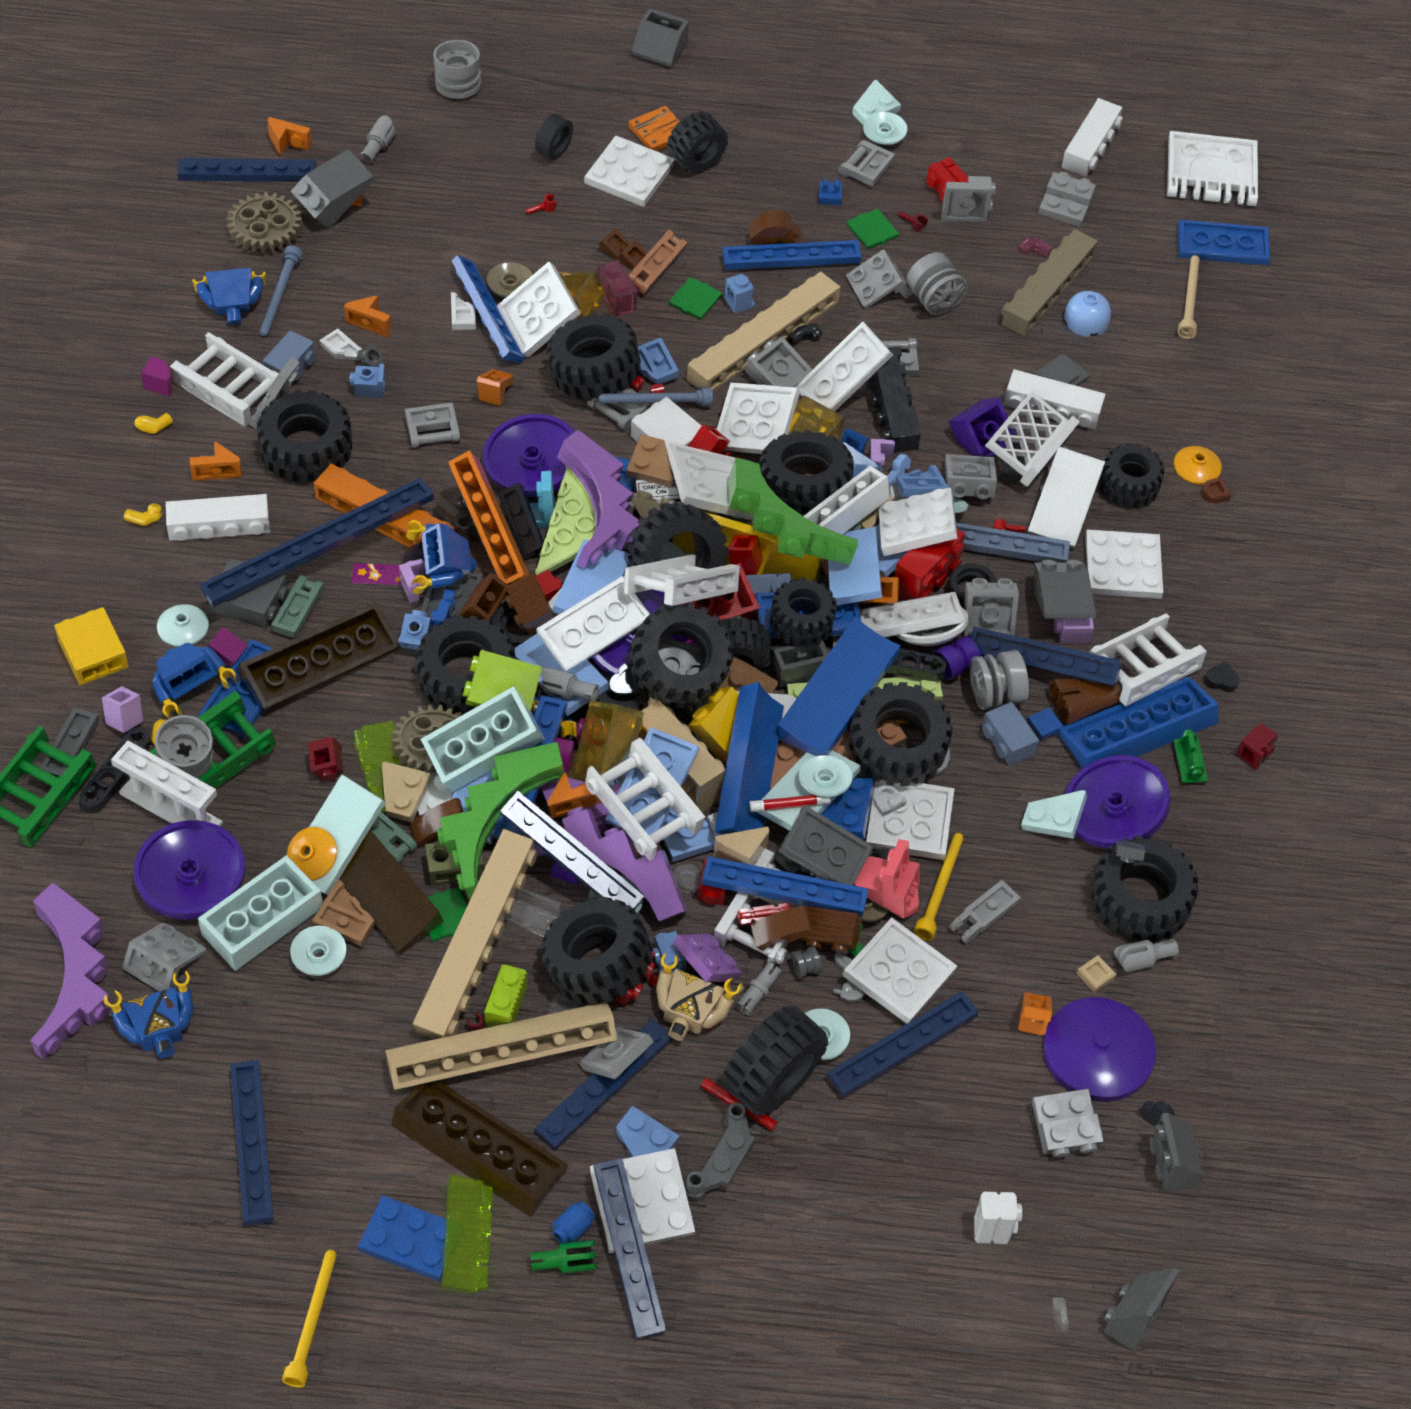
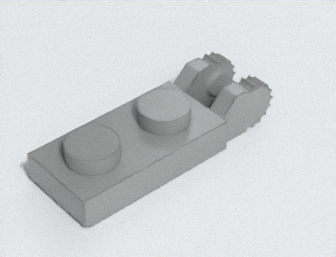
M1001 880L966 907L964 912L949 927L953 932H956L969 920L973 926L965 931L961 939L967 944L980 931H985L1019 904L1021 897Z

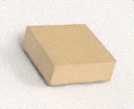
M1099 955L1078 968L1076 973L1094 993L1116 977V973Z

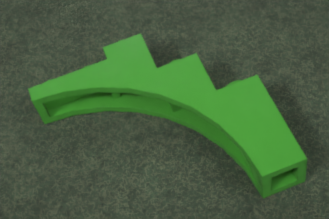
M735 458L728 478L730 509L753 514V530L777 536L778 552L799 558H803L804 554L851 565L858 547V539L836 533L803 517L786 505L770 489L761 474L759 463Z
M558 742L494 756L496 766L491 767L494 781L467 787L469 797L464 798L467 812L440 818L442 828L437 829L440 845H446L448 853H453L455 866L461 867L462 874H457L460 891H466L468 899H471L477 887L480 857L486 839L502 816L499 814L501 809L517 791L524 796L546 783L561 779L565 773Z

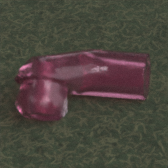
M1031 236L1023 237L1022 242L1019 244V247L1025 252H1029L1031 247L1047 257H1049L1054 247L1042 239Z

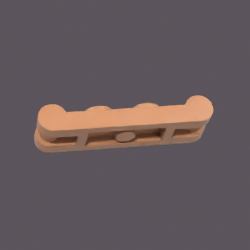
M669 229L628 275L625 283L630 286L634 285L639 289L638 292L645 295L678 255L685 250L688 242L683 238L681 240L677 238L675 233ZM641 275V276H643L646 280L643 281V280H641V279L638 278V277Z

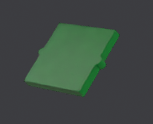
M878 208L865 214L861 213L860 216L846 222V225L867 249L880 244L885 245L887 241L899 237L898 231Z
M689 277L669 300L668 305L682 311L683 314H689L702 320L722 297V292L708 286V283L704 284Z
M459 887L441 893L435 892L434 895L428 897L439 910L444 922L429 933L432 942L450 936L453 937L467 908Z

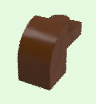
M766 211L749 223L750 240L757 245H770L778 241L784 244L802 243L801 229L796 224L791 223L790 213L786 211Z

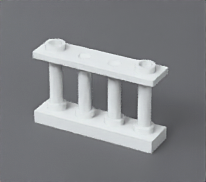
M208 332L205 335L207 350L189 366L183 365L178 361L170 365L172 382L246 427L251 419L250 406L269 390L279 373L268 369L227 344L222 338ZM214 356L224 361L207 377H202L196 373ZM232 367L242 372L226 388H220L214 384ZM250 378L261 383L244 399H238L233 396Z
M691 554L625 568L624 594L651 589L665 592L664 604L671 606L738 591L740 566L730 564L704 569L695 566L696 555Z
M1167 613L1157 618L1154 617L1147 623L1102 645H1096L1089 652L1113 659L1121 655L1140 674L1133 678L1120 669L1118 681L1122 684V692L1119 700L1125 706L1202 667L1207 651L1201 645L1186 650L1166 631L1170 617ZM1159 637L1178 656L1167 659L1149 641ZM1140 646L1159 665L1154 668H1148L1130 650Z
M641 738L631 743L627 760L602 775H599L593 766L588 768L585 782L591 794L597 795L634 841L636 850L641 855H645L649 861L655 858L656 844L683 827L688 828L693 835L702 830L705 816ZM639 768L645 775V778L616 795L608 786L609 782L629 770ZM650 787L655 788L661 795V798L634 815L625 807V802ZM666 807L672 808L678 817L650 835L641 827L640 823Z
M127 741L111 759L112 766L130 776V780L119 791L120 795L172 824L187 820L206 821L220 827L223 824L222 820L206 812L208 805L217 796L215 788L130 741Z
M765 849L755 866L779 870L773 864L774 852ZM738 892L714 930V937L719 941V947L723 948L728 940L732 941L734 939L767 955L768 962L774 964V967L776 963L780 965L786 956L787 950L785 948L789 941L784 939L776 943L775 946H771L763 951L756 948L754 937L738 929L737 911L742 908L752 910L750 903L753 898L756 900L760 898L776 907L777 904L788 903L790 908L805 905H797L795 903Z

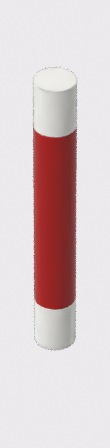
M806 795L749 801L750 812L803 807L804 805L830 804V797Z

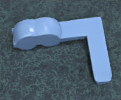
M900 454L893 461L892 471L887 475L889 486L896 480L897 475L904 474L905 470L910 468L911 459L909 456Z

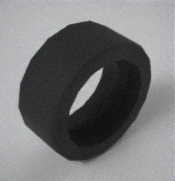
M552 114L546 118L536 135V151L553 160L559 158L565 152L572 139V122L558 114Z
M967 563L958 566L952 572L948 593L956 592L960 606L964 609L965 593L960 590L958 583L975 578H983L988 583H997L993 572L983 565Z

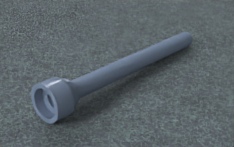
M287 246L282 257L285 264L259 331L263 337L268 336L293 267L301 262L303 252L296 246Z
M700 388L695 393L601 394L599 401L601 403H655L668 397L672 402H695L696 405L701 407H711L713 392L711 388Z

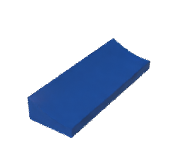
M854 617L779 722V740L814 756H828L852 722L855 709L860 704V700L864 695H870V691L878 685L900 653V645L879 635Z
M1188 676L1127 706L1121 703L1059 728V737L1067 745L1083 769L1088 764L1105 757L1117 755L1138 757L1172 743L1173 739L1181 738L1185 730L1190 729L1193 730V733L1216 725L1218 724L1219 704Z
M759 682L740 687L714 831L720 835L764 827L765 817L756 811L750 812L749 801L762 800L770 791L779 740L778 724L782 720L784 705L773 699Z

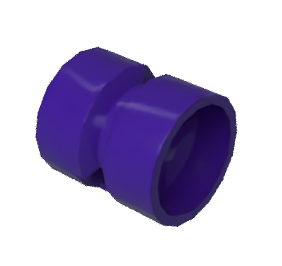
M964 636L951 643V645H946L933 653V655H937L945 660L946 670L943 678L948 681L963 674V671H970L971 659L981 656L977 645L968 636Z

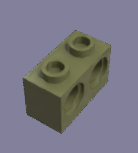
M439 841L426 844L425 851L430 885L435 886L458 882L457 874H462L460 866H455L453 853H448L446 845H440ZM482 854L479 863L478 879L481 878L484 872Z

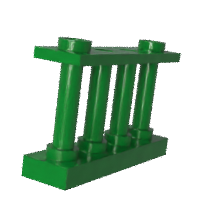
M236 691L197 717L207 725L211 735L230 755L218 765L212 760L209 772L198 779L215 789L260 756L268 754L277 745L269 728L260 734L242 714L246 711L241 696ZM231 721H235L252 740L241 749H238L221 730ZM154 748V749H152V750L149 751V752H150L151 754L155 755L156 750H155V748Z
M39 726L35 732H32L27 737L23 747L0 774V802L9 792L35 807L31 815L24 819L0 805V818L18 827L19 830L17 832L23 844L30 848H33L97 767L92 754L84 749L77 756L73 757L49 744L50 740L45 728ZM40 752H43L67 765L68 768L62 776L56 777L32 764V762ZM26 772L50 785L52 788L45 797L40 798L15 783Z

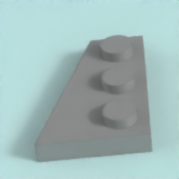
M291 357L267 391V395L257 407L256 413L249 420L248 424L256 429L262 410L269 406L272 400L275 398L280 399L282 394L289 391L293 381L299 374L295 371L300 363L299 361Z

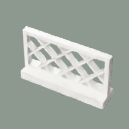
M1030 391L985 446L1023 475L1020 482L1028 487L1080 421L1074 416L1067 420L1044 400ZM1029 400L1038 407V410L1030 409ZM1018 415L1026 416L1028 423L1020 422ZM1033 416L1041 417L1043 424H1035ZM1048 418L1054 419L1059 425H1050ZM1008 428H1015L1018 436L1009 435ZM1022 429L1030 430L1032 437L1024 436ZM1037 430L1045 431L1047 438L1039 437ZM995 441H1005L1007 449L1000 447ZM1012 442H1020L1022 450L1014 449ZM1027 443H1034L1036 451L1028 450ZM1016 456H1024L1026 466L1020 463Z

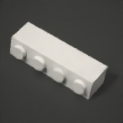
M1100 98L1097 99L1067 147L1061 168L1084 177L1087 176L1091 169H1095L1099 159L1098 156H1103L1107 147L1106 143H1111L1115 129L1119 130L1123 122L1121 106Z
M1013 369L1006 390L1005 406L1016 409L1032 391L1067 420L1074 416L1080 421L1078 425L1096 429L1105 393ZM1029 400L1030 409L1038 410V407Z
M869 466L803 517L843 535L890 498L888 477L872 466Z
M267 494L166 502V525L169 541L270 533Z

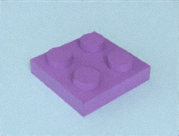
M710 934L678 935L673 941L676 948L705 982H722L730 978L736 981L742 974L736 966V961L730 955L725 954L719 947V941Z

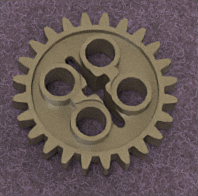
M267 192L261 197L258 193H255V198L247 195V201L239 199V205H232L233 211H228V234L231 235V240H236L237 246L243 244L244 250L252 247V252L254 253L257 249H261L262 253H265L266 249H270L273 253L275 247L283 250V244L290 246V239L297 240V234H301V211H298V205H293V200L286 201L284 195L280 198H277V193L270 197Z
M428 705V710L426 711L419 706L418 713L409 710L408 718L401 716L400 723H395V730L392 731V749H394V757H399V764L407 763L408 768L413 769L415 767L416 770L426 771L430 774L436 772V775H438L421 739L462 716V712L452 714L451 708L443 711L442 705H439L437 710H433L432 706Z

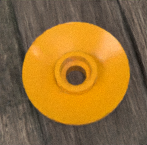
M1189 446L1181 449L1176 454L1173 463L1176 473L1183 480L1196 485H1204L1206 481L1218 478L1222 470V464L1218 456L1211 450L1200 446Z
M308 827L293 837L287 849V856L311 881L324 877L333 868L337 858V844L334 837L325 829ZM310 847V853L305 856L306 850Z

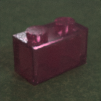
M619 259L597 266V286L615 316L636 311L638 290Z

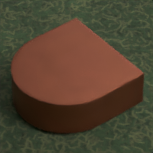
M1222 477L1206 481L1202 489L1203 498L1210 503H1221L1229 501L1231 498V493Z

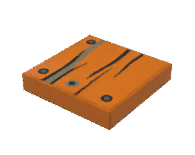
M663 106L628 121V127L647 148L660 151L667 148L668 137L672 134L671 131L677 126L676 124L679 120L667 106Z

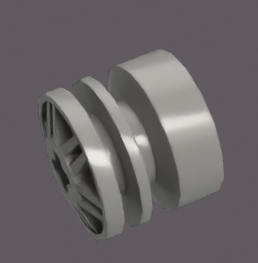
M450 40L440 44L433 54L437 91L443 96L455 99L467 98L476 94L481 87L480 52L478 47L465 40Z
M934 252L919 259L912 266L906 278L909 289L919 298L921 304L924 305L931 315L944 314L956 307L962 301L968 289L967 281L954 268L951 261L940 252Z
M1018 650L999 652L996 660L990 654L985 655L984 658L977 656L971 659V686L976 703L981 710H987L991 707L998 708L1002 705V700L1005 704L1013 702L1014 705L1025 703L1028 700V675L1024 660Z
M188 715L171 717L162 723L156 732L155 755L197 779L209 772L213 760V739L207 725L202 720Z

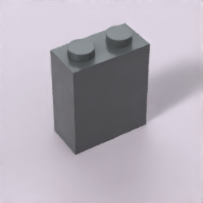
M229 559L222 573L243 562ZM279 575L215 607H212L209 603L210 611L267 629L270 622L274 621L277 616L279 606L282 602H285L289 595L286 576Z

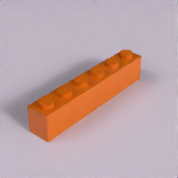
M470 450L450 460L448 463L497 576L507 585H510L529 575L480 461Z
M330 464L314 482L315 498L344 514L389 493L384 489L373 486L363 478L350 474L346 469L339 468L333 464ZM418 508L375 528L380 533L407 547H411L420 541L422 542V533L419 534L416 540L406 538V534L409 531L406 528L412 520L419 521L422 526L438 523L447 524L454 530V527L448 522L441 521L431 516L427 511Z

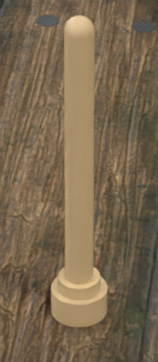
M1196 255L1190 259L1184 319L1178 325V335L1183 339H1192L1196 336L1197 324L1193 320L1200 259Z

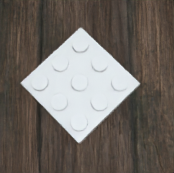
M615 136L585 175L584 183L644 207L674 167L675 159Z
M550 262L546 263L497 305L522 354L527 358L549 341L560 326L564 327L566 322L574 320L581 314L558 271Z
M730 383L717 430L730 440L724 451L761 454L763 449L773 439L777 440L778 436L784 433L788 435L800 394L798 388Z
M951 487L937 489L922 495H913L898 501H889L879 506L881 549L884 556L957 539L954 499Z
M1086 530V568L1089 572L1092 594L1162 599L1163 578L1160 534Z
M880 779L879 782L875 780L866 842L873 846L872 849H894L898 840L902 839L909 841V855L945 860L954 788L924 783L915 784L914 782H911L910 786L902 787L901 783H895L894 786L887 785V781Z
M891 917L844 969L842 976L908 1024L951 977L957 965Z
M675 1148L623 1159L644 1245L694 1235L695 1228ZM590 1166L608 1252L613 1253L614 1249L594 1168Z

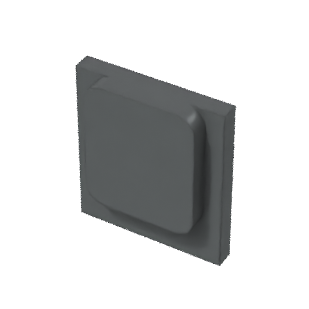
M1064 353L1034 373L1037 376L1079 386L1090 378L1088 372Z

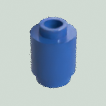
M581 1201L571 1204L552 1223V1234L559 1243L576 1242L592 1226L595 1215L589 1206Z

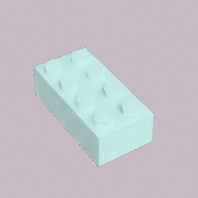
M514 686L421 739L442 783L452 792L491 771V767L496 766L494 756L528 749L545 740L523 696Z
M286 855L200 916L198 921L201 935L236 971L318 912L323 904L321 890Z

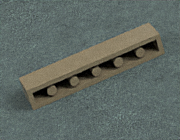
M1076 229L1069 236L1065 235L1060 246L1051 251L1048 260L1039 265L1034 276L1030 275L1025 286L1016 291L1013 300L1004 305L1001 312L1003 315L1001 325L1026 337L1094 258L1098 240Z

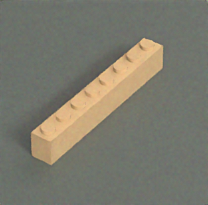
M822 272L808 278L804 284L792 289L787 296L775 301L771 307L758 313L748 323L742 324L734 333L728 334L721 342L709 347L704 354L692 359L688 364L687 381L698 390L700 388H711L712 392L742 372L748 365L746 360L754 352L761 353L763 346L770 340L775 342L780 337L787 340V336L796 328L811 323L838 304L841 287Z
M503 829L415 1017L413 1026L416 1033L433 1040L456 1035L460 1024L458 1021L461 1012L467 1011L471 1001L470 992L473 987L476 988L480 983L482 977L481 968L484 962L488 963L492 957L494 949L492 944L495 938L499 939L503 933L505 926L503 921L506 914H511L516 902L514 897L517 890H522L527 878V875H525L528 866L532 867L536 861L538 852L535 850L534 840Z
M603 1002L598 1005L584 1006L385 1051L394 1090L616 1041L617 1037L613 1014L608 1004Z

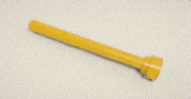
M961 833L953 835L925 915L916 921L913 934L923 941L934 939L937 930L934 920L964 837Z
M328 1250L324 1255L294 1360L284 1369L282 1382L292 1387L302 1388L306 1385L309 1373L305 1363L337 1255L334 1250Z

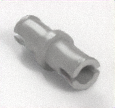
M768 962L758 977L749 982L748 990L735 1004L736 1008L741 1011L744 1005L748 1003L743 1014L748 1016L751 1014L759 1001L767 997L769 988L781 975V970L778 967L769 975L774 964Z

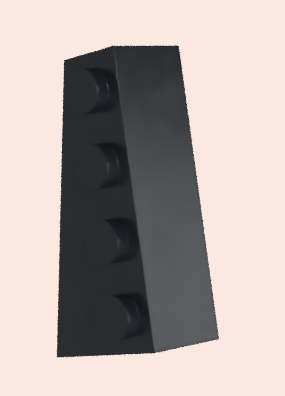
M891 347L888 349L893 356L866 381V387L872 393L871 403L872 407L877 409V423L883 428V439L895 441L893 453L918 450L921 432L915 407L912 406L910 386L906 387L905 375L907 373L905 364L900 365L901 347Z

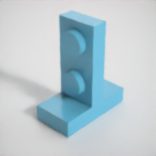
M541 471V481L537 482L538 503H530L538 527L549 528L552 513L557 502L554 501L551 471Z

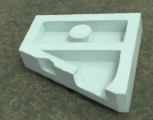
M875 80L855 104L852 114L864 125L866 118L874 113L890 112L895 114L899 112L901 104Z
M1081 790L1029 802L1021 823L1022 829L1074 839L1087 799L1086 791Z

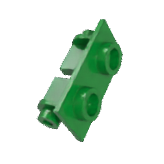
M1185 730L1181 738L1173 739L1182 783L1208 782L1199 738H1197L1196 733H1193V730Z

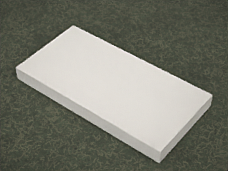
M862 322L794 388H798L802 398L819 418L825 421L883 366L893 354L874 332Z
M1058 447L1027 534L1070 541L1069 548L1074 549L1105 461Z
M621 576L538 627L536 632L565 672H569L638 629L650 613L635 593L624 594V577Z
M956 592L859 609L861 622L883 637L965 622Z

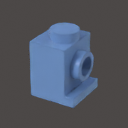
M742 273L727 278L724 298L734 314L754 308L756 305L752 299L754 287L748 277Z
M379 364V367L356 366L355 373L350 372V387H354L355 397L384 398L386 380L384 364Z
M412 610V614L405 613L401 635L398 640L402 648L417 650L421 644L422 637L426 633L429 634L432 624L431 618L427 617L426 612ZM414 624L420 625L417 631H411V626Z
M676 931L659 933L653 938L655 944L652 950L655 953L653 960L656 965L659 964L658 976L660 970L664 969L661 964V958L665 952H667L665 962L668 965L674 964L675 956H678V963L672 968L673 973L675 969L686 972L687 959L673 944V941L678 936Z

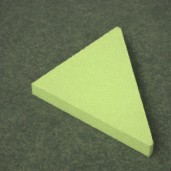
M567 466L558 493L557 503L549 523L548 533L543 543L540 560L535 570V576L547 570L552 572L574 560L583 540H590L594 536L595 514L590 497L583 484Z

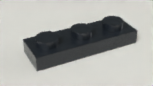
M518 482L497 494L522 558L526 560L541 552L544 540L524 487Z

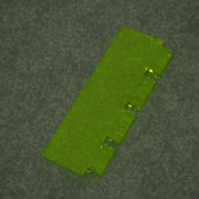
M393 721L362 726V729L353 732L368 791L384 801L382 763L384 761L400 765L399 757H394V749H392V731L395 730ZM384 805V807L382 808L381 812H384V811H385V815H386L387 813H386V809H385V805Z
M454 1174L449 1175L442 1287L476 1293L477 1289L486 1290L488 1288L489 1268L483 1265L489 1264L490 1239L483 1237H489L491 1234L492 1213L486 1210L492 1209L493 1188L483 1186V1181Z

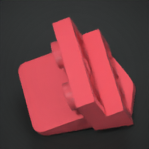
M899 839L895 848L890 849L888 859L869 856L854 883V886L868 888V899L900 918H907L919 911L918 886L920 884V863L909 861V841Z

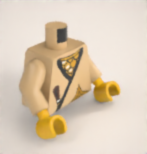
M665 952L661 958V964L664 969L660 970L656 987L659 1008L664 1011L663 1019L672 1023L668 1035L675 1040L683 1041L688 1030L700 1034L704 1028H711L724 1020L734 1002L733 996L741 993L743 984L740 983L734 992L730 988L733 978L728 979L724 984V988L678 969H675L673 973L672 968L677 965L678 956H675L674 964L668 965L665 962L667 953Z

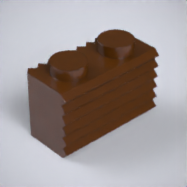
M490 573L477 584L458 616H463V618L477 616L482 621L484 618L491 620L493 614H495V611L502 603L501 601L504 600L508 593L505 588L508 585L494 573Z
M533 573L505 587L509 594L505 599L511 610L516 609L518 613L514 618L519 628H525L529 635L537 633L538 627L555 618L546 596Z
M806 906L813 928L812 932L800 938L806 943V947L814 946L816 950H821L822 946L832 947V951L847 954L848 950L856 951L862 924V918L858 913Z

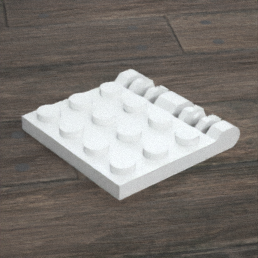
M1170 131L1168 136L1167 197H1176L1178 185H1180L1179 197L1185 198L1187 186H1194V200H1199L1200 189L1203 187V201L1219 202L1221 190H1224V203H1229L1232 196L1231 191H1238L1237 204L1243 205L1245 192H1247L1246 205L1256 206L1258 200L1257 140Z
M672 442L669 443L667 453L682 503L708 510L714 514L722 513L730 515L735 519L751 520L753 523V514L729 508L728 478L735 461L734 457Z

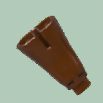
M1081 678L1054 679L1049 682V696L1064 725L1077 722L1099 710L1121 702L1119 698L1122 692V684L1117 681L1116 686Z

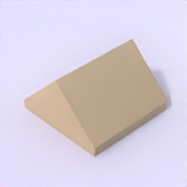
M768 827L715 836L713 857L755 865L762 852L767 849Z

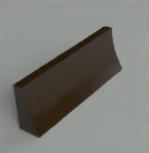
M377 602L240 663L236 672L247 685L262 711H265L394 652L400 648V644Z
M369 829L339 880L343 882L345 889L350 895L359 901L361 908L370 914L374 919V924L401 955L444 922L439 910Z
M439 1080L419 1084L395 1107L392 1127L529 1217L533 1216L551 1189L567 1171V1163Z

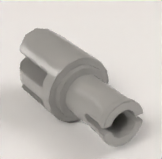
M381 116L368 134V144L360 154L361 159L365 163L371 164L379 150H385L396 134L390 117Z
M544 668L541 672L543 693L568 700L578 696L595 701L598 697L599 685L579 681L576 674L553 668Z
M1175 939L1154 944L1149 940L1121 945L1115 948L1114 951L1116 959L1126 972L1152 967L1158 959L1178 956L1179 953Z

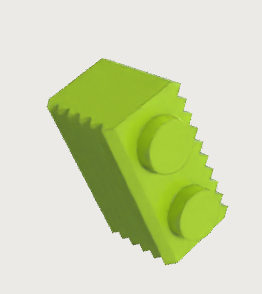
M505 964L501 965L484 1011V1021L487 1028L516 1022L522 1000L528 989L526 970Z

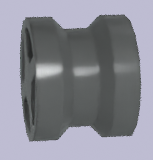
M814 946L808 947L804 952H792V964L798 978L806 977L807 973L813 972L817 974L822 971L821 960Z

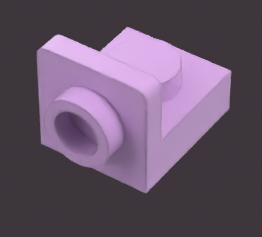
M871 439L868 458L881 468H884L885 459H892L895 441Z
M423 559L408 561L405 564L399 565L400 581L409 603L419 601V594H414L413 590L421 585L419 583L411 584V582L417 575L425 576V563Z

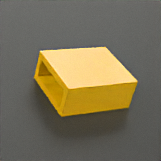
M104 607L88 611L83 615L66 619L54 625L60 646L79 686L129 667L126 652Z
M733 687L718 688L708 697L709 701L707 704L693 714L694 719L688 725L725 766L727 764L739 694Z

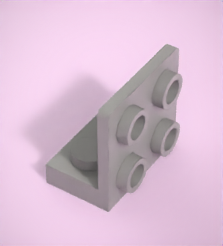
M884 249L846 275L864 308L870 307L892 291L896 294L900 292L905 299L913 294L896 263Z
M161 923L129 942L122 969L160 992L173 988L175 986L173 982L174 973L176 972L177 979L179 969L205 954L206 948L198 944L194 939L188 938L175 930L173 926Z

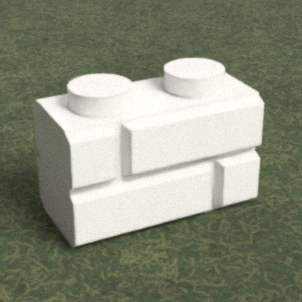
M983 1192L981 1194L974 1216V1235L977 1243H991L993 1241L994 1244H1008L1012 1233L1017 1234L1018 1221L1021 1222L1022 1204H1017L1015 1193L1001 1192L998 1195L997 1192Z

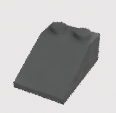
M348 149L307 173L291 192L315 219L331 228L376 177Z
M1043 560L1042 563H1034L1032 591L1045 618L1096 617L1089 572L1084 563L1078 560H1068L1067 563Z
M1174 1267L1139 1274L1132 1284L1127 1281L1118 1295L1122 1299L1118 1306L1112 1304L1104 1317V1320L1108 1322L1104 1333L1135 1352L1163 1307L1180 1270Z

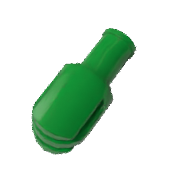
M595 1240L560 1243V1247H557V1250L530 1252L531 1260H544V1262L531 1263L532 1272L559 1268L562 1274L598 1270L597 1264L568 1267L567 1261L597 1258L596 1252L571 1255L566 1253V1249L595 1246Z

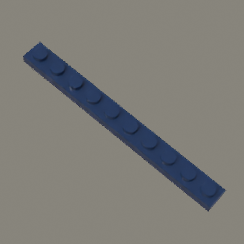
M420 477L201 583L200 590L211 606L215 607L433 501L434 494Z

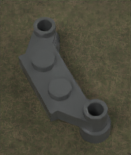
M733 1103L729 1106L724 1118L726 1132L703 1170L691 1172L687 1176L684 1187L688 1201L699 1202L704 1199L706 1191L720 1186L728 1188L752 1148L755 1137L750 1135L746 1110L741 1103Z

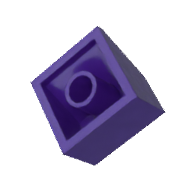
M988 398L980 400L948 422L957 442L972 456L993 457L996 454L985 445L1008 419V416L1000 398ZM1008 428L1009 435L1016 436L1013 428ZM995 441L1000 447L1007 448L1005 441Z

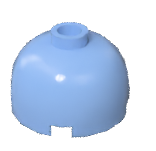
M1082 291L1074 295L1069 300L1064 313V320L1067 322L1068 329L1084 337H1090L1091 334L1098 333L1097 336L1101 335L1107 330L1111 319L1109 302L1103 295L1094 291Z

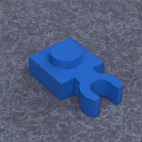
M445 590L438 609H434L432 612L431 624L440 626L441 621L448 618L451 620V612L456 604V599H454L456 591Z

